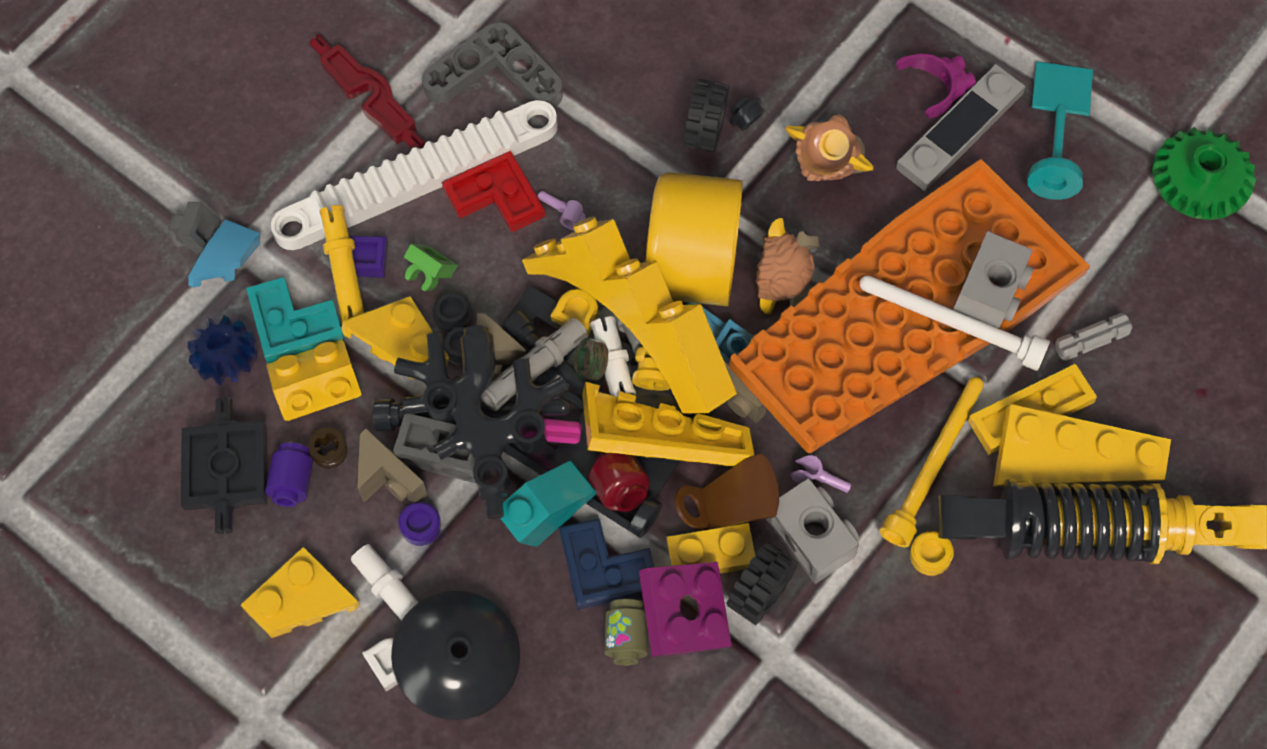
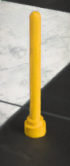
M972 377L968 380L900 510H895L893 514L886 516L879 529V533L888 542L899 547H909L917 532L915 516L983 389L984 384L979 377Z

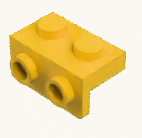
M343 339L335 342L321 343L314 349L296 355H286L275 362L266 364L271 386L285 421H290L361 396V390Z

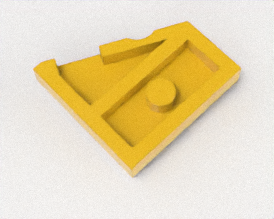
M411 296L343 321L341 331L346 337L350 339L355 335L371 346L370 352L383 361L392 363L394 366L398 357L415 362H425L428 359L426 335L433 333ZM445 351V360L447 366L449 356Z

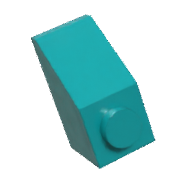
M570 460L521 486L503 503L504 517L500 519L519 543L538 547L594 497L596 491L576 464Z

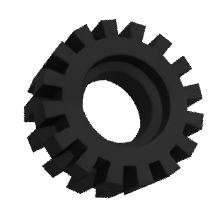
M766 543L758 551L756 557L752 558L747 569L745 568L742 572L741 578L735 583L734 589L729 594L726 606L752 624L757 625L764 618L765 614H768L772 605L777 602L780 594L784 592L787 583L791 580L793 573L797 569L798 561L772 543Z

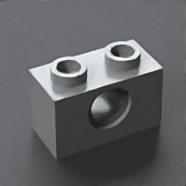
M987 231L953 310L998 329L1003 319L1011 322L1021 300L1014 297L1016 289L1025 290L1034 269L1027 265L1033 250Z
M808 478L779 497L777 515L774 518H766V520L814 584H817L856 557L859 536L847 519L841 521L832 509L834 504L829 494L820 486L816 488ZM809 523H818L825 528L826 532L815 536L808 533L804 527Z

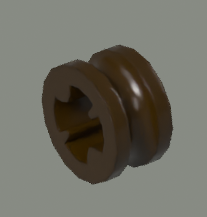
M329 427L321 428L314 432L309 439V452L318 466L331 469L338 467L346 459L348 448L340 431ZM330 440L333 441L337 450H329L327 455L324 456L320 445L327 446Z

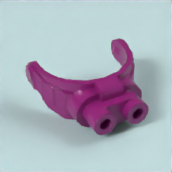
M919 53L901 57L896 61L898 70L907 67L921 69L938 77L946 85L949 95L942 102L929 107L925 111V115L929 119L946 113L956 99L964 96L966 90L976 84L974 75L971 72L965 73V62L960 55L949 59L948 57L938 58L934 55Z

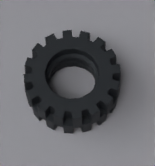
M705 79L697 80L686 120L684 146L715 152L726 113L729 85Z

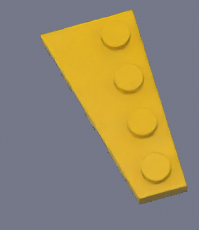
M585 382L582 397L588 450L725 466H736L740 462L755 456L748 427L699 413L694 419L683 416L674 406L660 403L659 408L636 403L635 395L620 391L618 397L598 392L599 385Z
M1010 404L1006 407L993 487H1003L1006 479L1031 482L1035 486L1041 482L1069 485L1073 483L1160 482L1165 480L1171 439Z

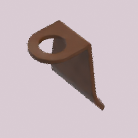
M761 453L740 462L704 488L689 485L678 488L674 501L676 510L685 524L692 528L711 530L753 520L774 518L779 507V490L773 468L766 456ZM686 495L690 496L697 505L698 515L696 518L692 517L685 508L684 498Z

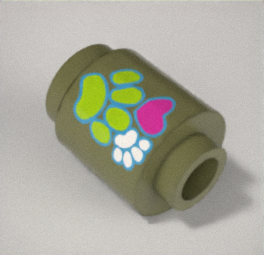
M633 599L614 600L610 602V610L605 614L604 653L606 656L613 658L614 664L624 666L636 665L639 663V658L647 656L648 627L644 603Z

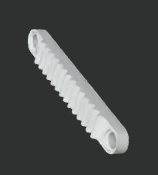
M540 100L528 102L505 113L498 111L491 119L484 117L477 125L473 123L468 124L464 131L456 129L450 137L442 135L436 143L428 141L422 149L414 147L408 155L400 153L394 161L384 160L378 168L370 166L364 174L356 172L350 180L343 178L336 186L326 185L325 190L322 192L312 191L310 197L285 207L274 215L271 221V230L275 241L286 250L301 249L325 238L322 219L319 214V210L324 207H328L329 211H332L331 206L343 205L347 228L439 189L442 187L441 182L510 150L513 155H517L553 138L557 132L556 111L551 104ZM535 115H543L549 120L546 126L539 129L531 127L528 121ZM297 221L302 224L301 231L294 236H286L281 233L283 226L288 222Z

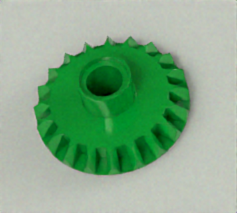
M1193 127L1188 132L1183 133L1179 131L1171 139L1167 138L1158 150L1152 168L1154 184L1165 202L1186 216L1202 220L1220 219L1239 211L1252 195L1256 178H1254L1255 165L1251 164L1249 160V152H1244L1240 148L1239 141L1233 142L1228 139L1226 132L1216 134L1212 132L1211 128L1205 131H1198ZM1202 166L1208 167L1212 171L1206 170Z

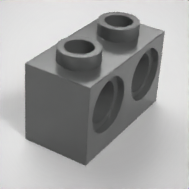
M414 414L404 415L393 449L394 454L408 467L476 483L473 477L476 462L469 451L462 449L440 460L433 445L448 438L454 432L456 425Z

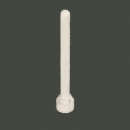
M867 275L860 280V287L863 291L1016 353L1015 358L1022 360L1021 365L1035 371L1040 367L1049 346V340L1035 334L1032 338L1026 335L1024 338H1020Z

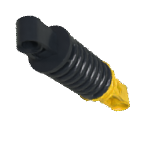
M1006 479L1001 499L977 498V496L940 495L938 538L1000 539L1003 557L1006 560H1013L1019 557L1026 547V553L1030 558H1037L1043 548L1044 554L1048 559L1056 558L1060 551V555L1064 559L1073 558L1076 552L1077 557L1081 560L1089 559L1092 554L1096 560L1103 561L1109 554L1113 561H1120L1125 557L1130 562L1145 561L1149 562V564L1158 565L1165 551H1176L1179 555H1189L1193 545L1267 549V505H1194L1189 495H1178L1176 499L1166 498L1160 484L1142 485L1135 490L1130 485H1122L1117 488L1112 484H1106L1103 487L1097 484H1089L1085 487L1082 484L1073 483L1068 487L1064 483H1056L1052 486L1047 482H1041L1035 486L1031 482ZM1213 520V522L1220 523V531L1214 532V530L1207 529V521Z

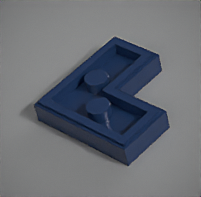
M600 518L559 527L577 610L642 595L639 571L654 567L650 548L609 557Z

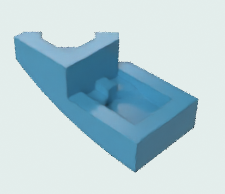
M225 220L197 259L188 276V285L193 288L200 287L202 280L218 277L223 278L225 282L235 280V269L241 268L260 245V233Z

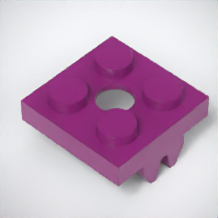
M718 562L652 567L639 571L652 657L687 655L732 647ZM685 595L693 597L698 604L699 611L694 620L686 619L680 611V601Z

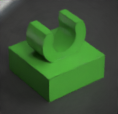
M411 244L404 255L405 259L413 263L407 268L405 278L407 280H416L418 274L423 271L426 277L421 287L423 291L434 290L439 278H451L458 264L428 244Z

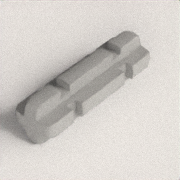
M1119 313L1109 317L1108 322L1102 320L1075 331L1076 335L1067 334L1058 338L1054 347L1059 358L1067 361L1077 357L1078 352L1084 354L1111 343L1112 338L1118 340L1128 336L1132 330V324L1126 314Z

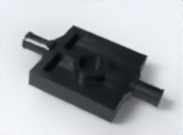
M220 397L215 400L216 421L204 426L182 428L181 506L184 510H215V533L224 534L225 530L229 534L233 532L232 509L246 505L267 504V494L265 492L267 485V427L264 421L242 423L232 420L233 400L224 397L223 402Z

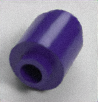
M287 442L280 444L278 450L272 454L265 492L272 498L273 503L283 507H294L297 503L306 500L313 466V459L310 457L308 447L298 443Z

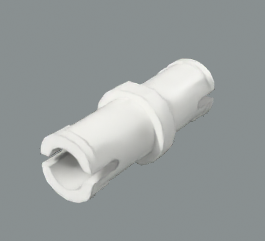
M604 317L607 331H604L601 319L594 320L590 323V327L593 330L596 343H603L607 350V364L604 374L610 395L618 397L620 387L623 388L624 393L636 395L627 361H629L628 353L622 347L615 317ZM602 357L599 359V364H600L599 368H600L601 365L603 364V358H602Z
M370 544L360 548L351 557L352 563L371 584L373 595L376 598H382L401 621L407 612L419 603L401 582L403 576L396 569L391 570Z

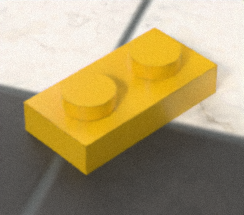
M749 523L666 537L671 566L718 562L721 574L747 569L752 558L756 557Z

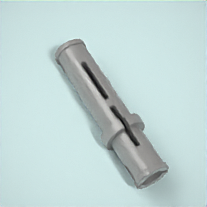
M574 317L570 318L548 337L543 336L535 343L536 347L520 358L529 359L532 382L550 367L559 366L563 362V357L568 352L588 339L587 330L579 320ZM513 365L490 382L488 388L481 396L484 403L493 411H497L516 394Z

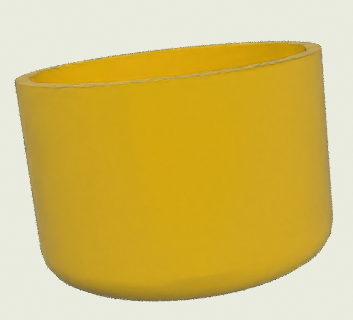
M674 172L664 173L658 178L651 206L645 262L657 261L673 301L729 306L743 180Z

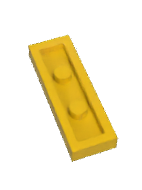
M1073 364L971 414L968 423L987 454L990 455L1000 448L1006 407L1010 404L1069 416L1093 404L1097 396L1077 365Z

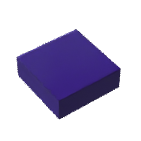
M349 235V238L353 239L355 244L352 254L357 277L385 278L388 250L387 237Z

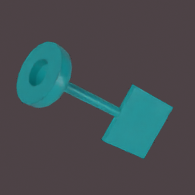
M1036 61L1032 108L1056 112L1052 157L1044 158L1034 163L1028 172V187L1039 197L1050 200L1071 198L1078 194L1083 187V172L1080 167L1073 161L1062 158L1066 113L1090 115L1093 69Z

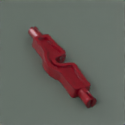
M321 34L315 35L316 39L312 37L309 45L321 56L322 68L334 79L348 99H354L368 91L373 92L362 105V111L366 118L382 129L396 144L404 141L411 149L414 147L418 149L424 148L426 141L415 132L417 128L414 119L394 100L391 87L381 74L373 69L362 67L341 45L338 44L332 47Z

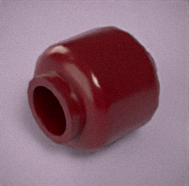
M603 452L596 458L589 471V483L596 491L595 493L604 507L609 510L622 512L634 510L647 497L650 478L635 455Z

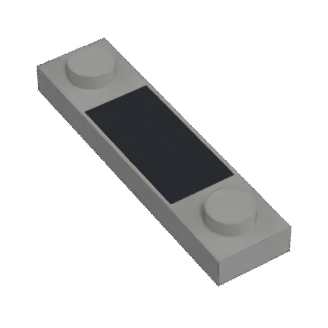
M995 64L897 161L896 169L926 192L1023 95L1025 85Z

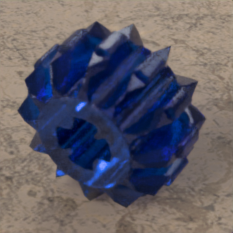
M224 315L219 324H215L212 319L207 318L206 325L208 328L205 330L194 327L193 333L196 339L188 341L187 348L191 354L189 356V363L193 369L198 370L200 378L207 381L213 377L215 383L221 386L228 376L233 382L237 383L239 379L237 373L239 371L251 373L252 368L248 361L257 359L258 353L255 347H253L256 339L252 332L246 331L247 328L240 319L232 323L230 318ZM223 348H226V349H227V350H225L224 352H221V353L218 352V351H220V350L223 349Z

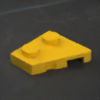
M304 547L241 604L243 610L271 638L289 633L297 626H310L322 622L323 617L347 610L348 613L355 611L360 606L359 602Z

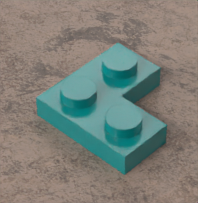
M285 277L246 288L267 363L275 362L286 355H296L314 349L321 343L335 342L341 339L345 341L333 300L294 310Z

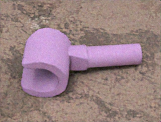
M544 191L538 194L539 200L562 213L560 223L564 227L574 231L573 225L586 218L582 205L578 201L570 200L566 203Z
M809 455L795 461L806 469V471L797 470L791 473V478L796 483L800 484L809 478L810 481L824 482L846 493L850 490L851 483L823 470L822 463L816 456Z

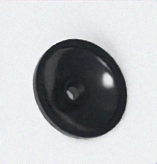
M466 591L437 593L417 603L400 622L392 642V670L404 696L424 713L445 720L474 718L494 708L513 686L520 665L518 636L507 615L487 598ZM456 643L462 644L466 648V656L463 658L454 657L451 653V646Z

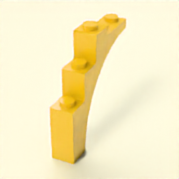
M596 217L583 219L573 225L574 232L561 238V241L556 242L555 238L543 241L533 247L535 253L522 260L527 274L547 275L567 281L589 293L611 310L650 354L669 384L682 413H709L737 394L701 304L683 305L682 301L673 302L657 261L640 263L638 258L630 259L614 219L597 221Z

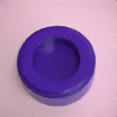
M412 503L405 507L399 516L398 524L401 534L412 545H428L440 534L441 519L439 513L428 503Z

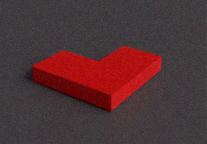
M511 150L441 182L442 188L459 219L492 203H495L511 233L546 217L545 209Z

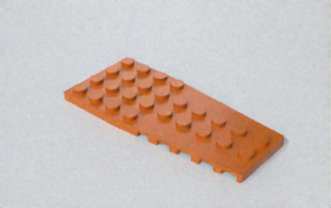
M980 159L896 217L866 242L856 256L851 260L847 258L841 263L831 277L823 283L819 282L810 289L806 298L795 307L791 305L786 309L775 324L766 331L763 329L755 335L752 343L738 355L734 353L730 357L729 368L807 453H812L990 344L987 341L863 291L860 287L862 277L872 276L953 310L987 231L1033 250L1027 263L1028 266L1034 268L1025 290L1017 288L1014 297L1021 299L1012 321L1003 319L999 329L1009 332L1083 277L1090 268V265Z

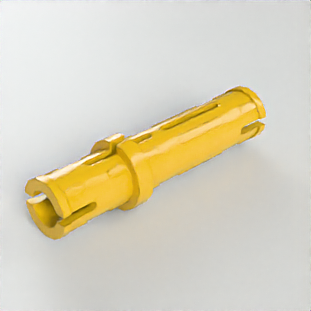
M343 205L331 206L332 211H329L328 207H324L319 210V214L322 219L326 243L323 244L324 254L329 255L342 326L343 321L364 314L352 254L355 244L354 240L349 238L344 213L345 208Z

